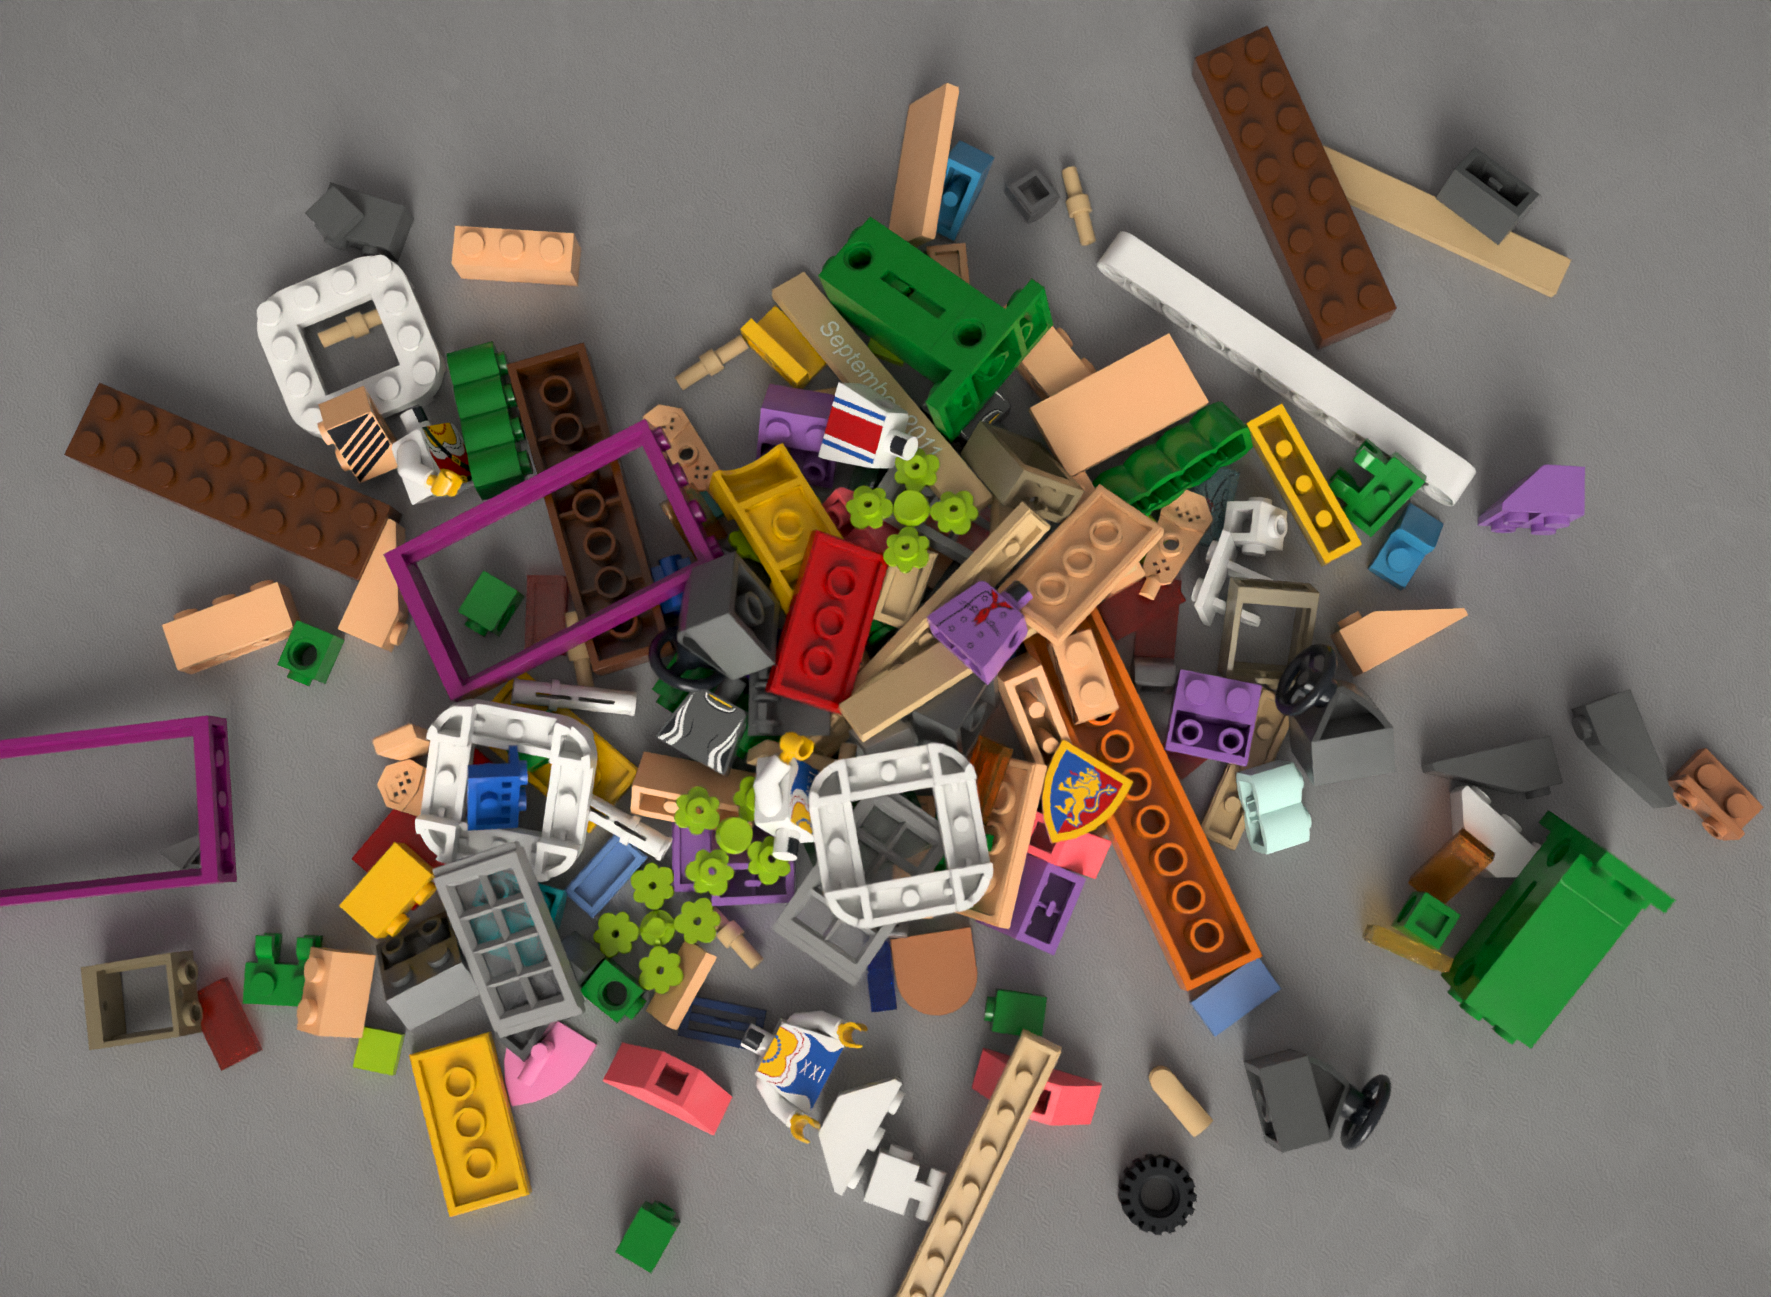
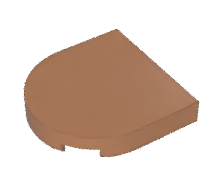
M971 927L907 936V938L890 939L897 986L904 1000L912 1008L927 1015H946L958 1010L970 999L977 983V965Z

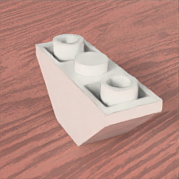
M1468 785L1455 787L1450 792L1454 851L1483 878L1518 877L1541 845L1536 842L1531 844L1520 834L1522 828L1514 819L1506 814L1500 816L1489 806L1492 802L1491 799L1475 786L1470 788Z
M891 1076L839 1092L821 1125L818 1135L834 1192L841 1196L847 1186L853 1190L855 1189L866 1168L859 1164L867 1149L872 1152L876 1150L885 1133V1129L880 1127L883 1118L887 1112L892 1115L895 1114L905 1095V1092L899 1090L902 1085V1079L897 1076Z

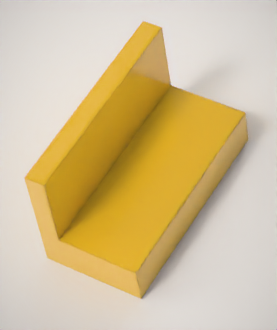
M776 305L758 323L751 318L740 329L744 341L793 388L803 389L827 365L792 321Z

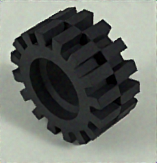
M1153 1154L1145 1155L1146 1158H1136L1132 1161L1134 1164L1130 1168L1126 1166L1124 1169L1123 1179H1119L1118 1187L1120 1188L1118 1198L1122 1205V1210L1134 1225L1146 1233L1150 1231L1154 1235H1162V1232L1165 1231L1169 1234L1176 1232L1175 1227L1178 1225L1183 1227L1188 1223L1185 1219L1188 1215L1192 1216L1195 1210L1192 1206L1193 1202H1197V1194L1194 1192L1193 1187H1195L1193 1180L1178 1162L1165 1155L1159 1154V1156H1154ZM1153 1178H1162L1168 1181L1172 1187L1173 1195L1170 1203L1160 1210H1152L1146 1207L1141 1198L1143 1186Z

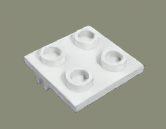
M1222 530L1219 541L1213 540L1206 555V563L1210 564L1205 578L1199 577L1196 581L1191 598L1195 602L1194 606L1203 625L1211 627L1216 612L1225 615L1227 602L1218 598L1227 575L1239 578L1273 580L1235 563L1238 553L1231 532ZM1242 609L1240 622L1258 627L1261 619H1259V616Z

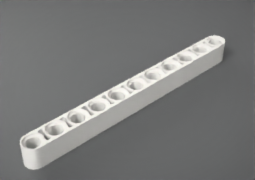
M1120 231L1097 262L1098 269L1111 281L1357 448L1368 438L1381 450L1386 459L1395 451L1427 476L1426 482L1419 490L1437 502L1450 507L1454 506L1475 476V468L1465 459L1132 234Z

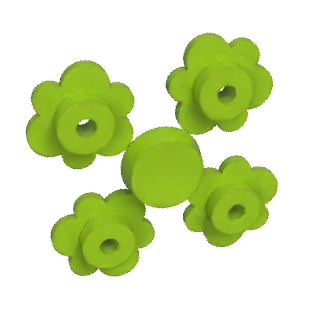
M917 448L914 457L908 461L899 457L895 459V466L898 470L894 476L895 481L901 485L905 484L907 491L897 496L894 506L889 499H886L884 489L875 488L872 491L868 486L858 487L854 491V499L849 500L846 504L847 512L851 514L850 521L857 529H864L868 526L874 529L880 528L883 524V519L890 517L893 513L900 524L908 526L901 529L899 535L893 534L887 538L886 542L889 548L883 554L885 563L891 567L898 566L899 571L902 573H909L913 567L923 568L929 562V554L926 551L930 545L929 540L925 536H919L918 531L912 527L923 523L929 513L935 521H938V528L941 532L946 533L952 530L958 535L966 534L971 528V521L977 519L979 515L978 509L973 506V496L967 491H960L956 494L950 491L944 492L941 495V501L934 503L930 508L929 501L920 492L923 491L925 485L932 486L936 483L937 476L935 473L940 468V461L933 454L926 455L925 451L921 448Z
M747 776L742 779L739 785L740 791L733 795V802L740 806L738 809L739 817H728L720 822V816L716 811L719 808V800L713 796L709 797L707 790L701 786L693 787L688 792V795L682 794L676 799V805L679 809L674 814V821L677 826L681 828L689 827V831L693 835L701 834L704 829L712 830L717 827L716 841L721 849L713 850L711 853L707 850L698 851L695 855V861L688 863L685 868L686 877L694 882V890L697 893L702 894L708 891L714 896L725 893L728 886L727 881L734 876L733 868L727 865L729 862L727 853L739 854L747 849V855L751 860L748 863V871L753 875L758 874L760 881L766 885L774 884L779 876L783 877L790 873L791 868L789 863H787L788 861L772 856L775 837L768 836L764 838L763 842L755 841L751 843L753 832L748 822L754 821L755 791L753 785L755 777ZM696 807L701 809V814L696 812ZM768 856L773 858L772 863L768 861ZM709 868L714 870L713 875L709 874Z
M651 862L645 866L644 871L634 872L630 880L632 887L636 889L633 893L634 900L638 903H645L647 908L653 910L644 916L640 929L637 924L630 922V916L625 912H619L617 915L604 913L598 920L599 929L594 932L593 939L596 943L600 944V951L606 957L613 958L619 952L622 954L630 953L632 950L631 942L637 940L641 934L642 939L647 944L655 947L651 949L649 957H644L639 962V968L643 971L639 976V984L646 990L655 989L657 993L665 994L669 991L670 986H677L682 982L684 974L682 969L678 967L681 963L680 956L676 953L669 954V951L662 945L668 944L674 938L676 931L684 934V940L689 944H694L698 940L702 943H710L716 937L715 926L720 924L721 916L714 912L712 901L707 898H700L695 903L685 902L681 907L682 914H679L675 920L668 912L657 910L663 906L665 899H670L674 895L675 890L671 885L674 881V873L668 867L659 868L657 864ZM656 883V888L652 889V886ZM701 919V923L697 925V921ZM664 968V972L660 974V969Z

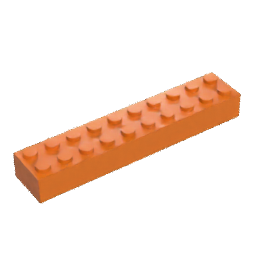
M1095 607L1069 636L1089 629L1092 630L1119 707L1113 713L1074 725L1047 649L1051 641L1037 632L1022 641L1019 647L1022 654L1028 652L1042 665L1072 745L1133 781L1124 800L1113 815L1103 822V825L1179 988L1190 991L1262 957V954L1097 607Z

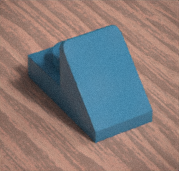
M1409 503L1367 570L1400 591L1403 590L1425 555L1432 552L1436 547L1444 524Z

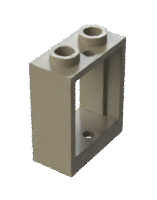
M979 421L960 453L962 458L1002 505L1015 509L1023 501L1042 518L1059 524L1071 514L1085 492L1040 442L983 421Z
M1230 577L1217 666L1220 675L1223 678L1247 683L1267 684L1268 688L1276 690L1278 682L1290 662L1300 652L1312 645L1320 593L1310 583ZM1243 603L1296 607L1287 665L1235 661ZM1299 671L1298 674L1295 676L1293 682L1291 683V686H1290L1289 690H1290V689L1292 688V686L1295 684V680H1296L1297 676L1299 675L1300 671Z
M193 950L80 967L89 1050L168 1039L202 1032L203 1009L198 1001L196 983L198 967L194 961ZM166 965L173 1026L127 1033L120 972Z

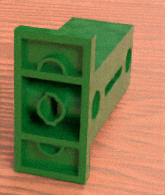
M871 216L862 226L852 231L847 243L836 256L830 257L825 262L821 273L818 275L830 303L846 321L934 383L925 402L935 427L949 443H952L1053 326L1045 287L1035 280L1031 279L1023 289H1017L1011 295L1005 309Z
M1549 810L1538 822L1550 831L1546 841L1441 973V977L1450 985L1447 993L1460 1003L1459 1006L1466 1013L1478 1021H1481L1483 1018L1493 1026L1492 1030L1508 1043L1513 1045L1519 1040L1530 1049L1642 909L1646 910L1652 904L1665 914L1676 901L1620 859Z

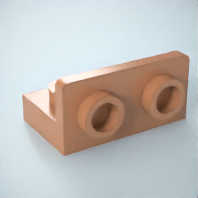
M1707 748L1699 749L1667 780L1674 790V798L1685 808L1693 809L1704 820L1702 822L1704 829L1719 840H1740L1745 835L1742 828L1764 808Z

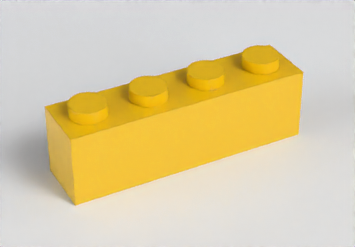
M1283 404L1247 422L1246 425L1249 427L1253 447L1321 567L1362 545Z

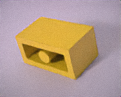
M395 842L339 906L376 939L386 938L388 935L394 937L409 922L410 918L406 914L416 903L420 906L423 905L436 891L437 887L433 880L435 878L432 871L433 868L405 843Z

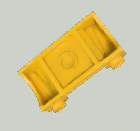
M781 443L746 466L734 470H718L713 472L708 489L727 520L734 519L770 576L772 581L769 588L787 615L811 531L817 529L841 539L843 537L801 473L797 463L793 460L784 444Z

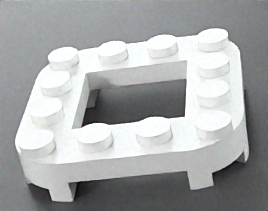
M384 255L359 257L291 285L273 294L257 308L258 337L288 411L300 427L315 437L323 439L317 423L323 421L318 404L364 386L383 418H387L419 404L423 408L435 400L433 396L442 384L444 372H447L444 357L440 354L413 290V284L402 269ZM373 299L400 365L328 395L303 335L306 334L304 328Z
M466 699L452 704L431 724L427 733L426 740H430L421 814L415 819L416 834L421 833L425 844L437 855L436 860L444 864L518 840L520 846H523L537 882H545L552 877L564 873L573 865L582 852L586 839L597 766V748L592 730L568 716L492 701ZM475 744L508 750L510 745H517L518 752L549 758V763H552L542 832L520 827L468 831L467 817H465L467 809V765H473ZM511 867V868H508V869H505V870H507V871H512V872H514L513 869H512V867Z
M931 743L883 753L840 759L826 766L814 778L808 795V809L825 901L839 920L858 928H874L947 913L962 912L973 907L983 897L993 877V863L989 859L975 782L977 776L972 764L960 752L944 744ZM932 787L947 870L865 884L851 801Z

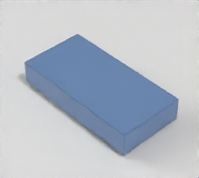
M613 835L564 889L567 892V896L591 918H595L627 883L633 873L649 858L634 845L629 843L625 846L620 843V837Z
M1260 958L1232 970L1189 1001V1003L1211 1034L1216 1037L1281 988Z

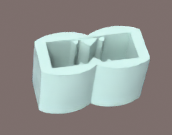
M1276 760L1236 773L1238 795L1245 811L1244 823L1246 834L1253 851L1270 854L1309 841V829L1312 824L1311 816L1301 802L1304 781L1301 772L1295 767L1293 762Z

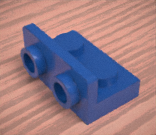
M517 745L509 746L508 763L467 765L468 831L518 828L519 811H526L527 807L525 786L520 787V785H527L528 775L527 761L518 759Z

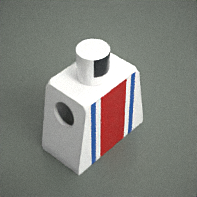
M838 382L818 457L868 468H893L896 457L906 461L914 457L918 448V440L916 437L905 433L909 419L907 411L864 384Z

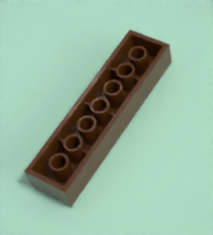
M1268 25L1195 57L1192 70L1193 79L1316 351L1390 320L1397 309L1395 302Z
M584 342L506 365L537 474L614 435L592 357ZM621 458L544 497L579 621L654 583L650 569L652 568ZM661 604L586 641L585 645L593 672L603 676L649 662L648 651L652 640L657 634L669 628ZM671 640L662 647L661 658L677 653Z
M102 383L98 384L64 454L84 466L357 582L360 581L387 520L391 519L399 524L403 516L386 503Z

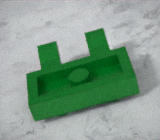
M1366 438L1356 449L1357 454L1353 457V461L1373 475L1360 488L1355 479L1340 466L1330 477L1329 480L1331 482L1328 485L1335 496L1346 502L1342 509L1347 518L1368 536L1372 537L1426 482L1427 476L1396 451L1386 459L1381 450Z
M266 932L263 935H256L255 952L258 961L245 962L243 1004L298 1007L302 1000L305 983L304 967L309 959L311 947L322 948L323 935L297 937L296 954L299 963L279 962L282 933Z

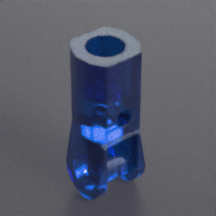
M886 940L866 968L868 971L866 975L871 1012L897 1009L893 971H891L890 946Z

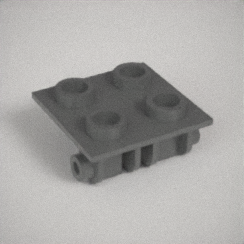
M772 666L750 674L748 736H783L788 732H795L800 736H830L831 712L765 691Z

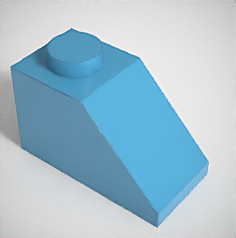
M959 141L949 152L937 233L953 241L957 238L982 190L995 157L962 141Z

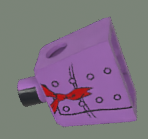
M1018 580L1012 582L1001 594L986 581H979L932 612L927 617L932 635L988 685L1028 633L1025 617L1020 610L1033 597L1029 590Z

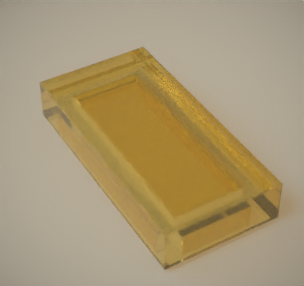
M1367 924L1362 936L1365 941L1435 972H1449L1454 960L1447 955L1379 925Z

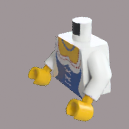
M788 732L781 737L780 748L782 752L780 754L775 753L773 756L757 759L756 779L753 785L755 791L754 821L756 826L775 836L772 856L780 860L793 861L797 859L799 843L814 842L808 809V795L812 782L820 771L803 761L813 752L814 742L803 735L800 736L795 732Z
M819 1010L794 1013L788 1020L780 1018L773 1033L752 1023L748 1027L740 1046L760 1056L754 1068V1073L758 1077L756 1087L769 1110L790 1127L791 1134L797 1140L810 1143L803 1136V1128L808 1123L820 1130V1123L807 1115H803V1112L810 1114L844 1046L862 1048L863 1045L856 1044L853 1041L852 1033L855 1029L867 1031L866 1025L847 1022L840 1017Z

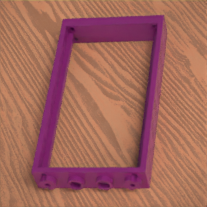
M643 419L383 554L451 701L459 702L466 699H475L684 592L692 568L724 556L714 535L708 537L702 525L703 522L707 521V518L700 503L696 498L690 501L684 487L689 485V481L679 462L672 464L668 456L667 450L671 449L672 446L661 426L655 428L650 422ZM643 446L698 560L470 677L417 562Z
M207 715L0 740V759L193 737L201 868L3 889L0 890V907L237 882L227 718Z

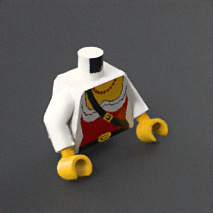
M422 406L412 408L400 415L408 435L393 443L392 452L397 463L398 474L403 479L412 505L455 496L474 486L465 443L454 424L448 422L431 425Z

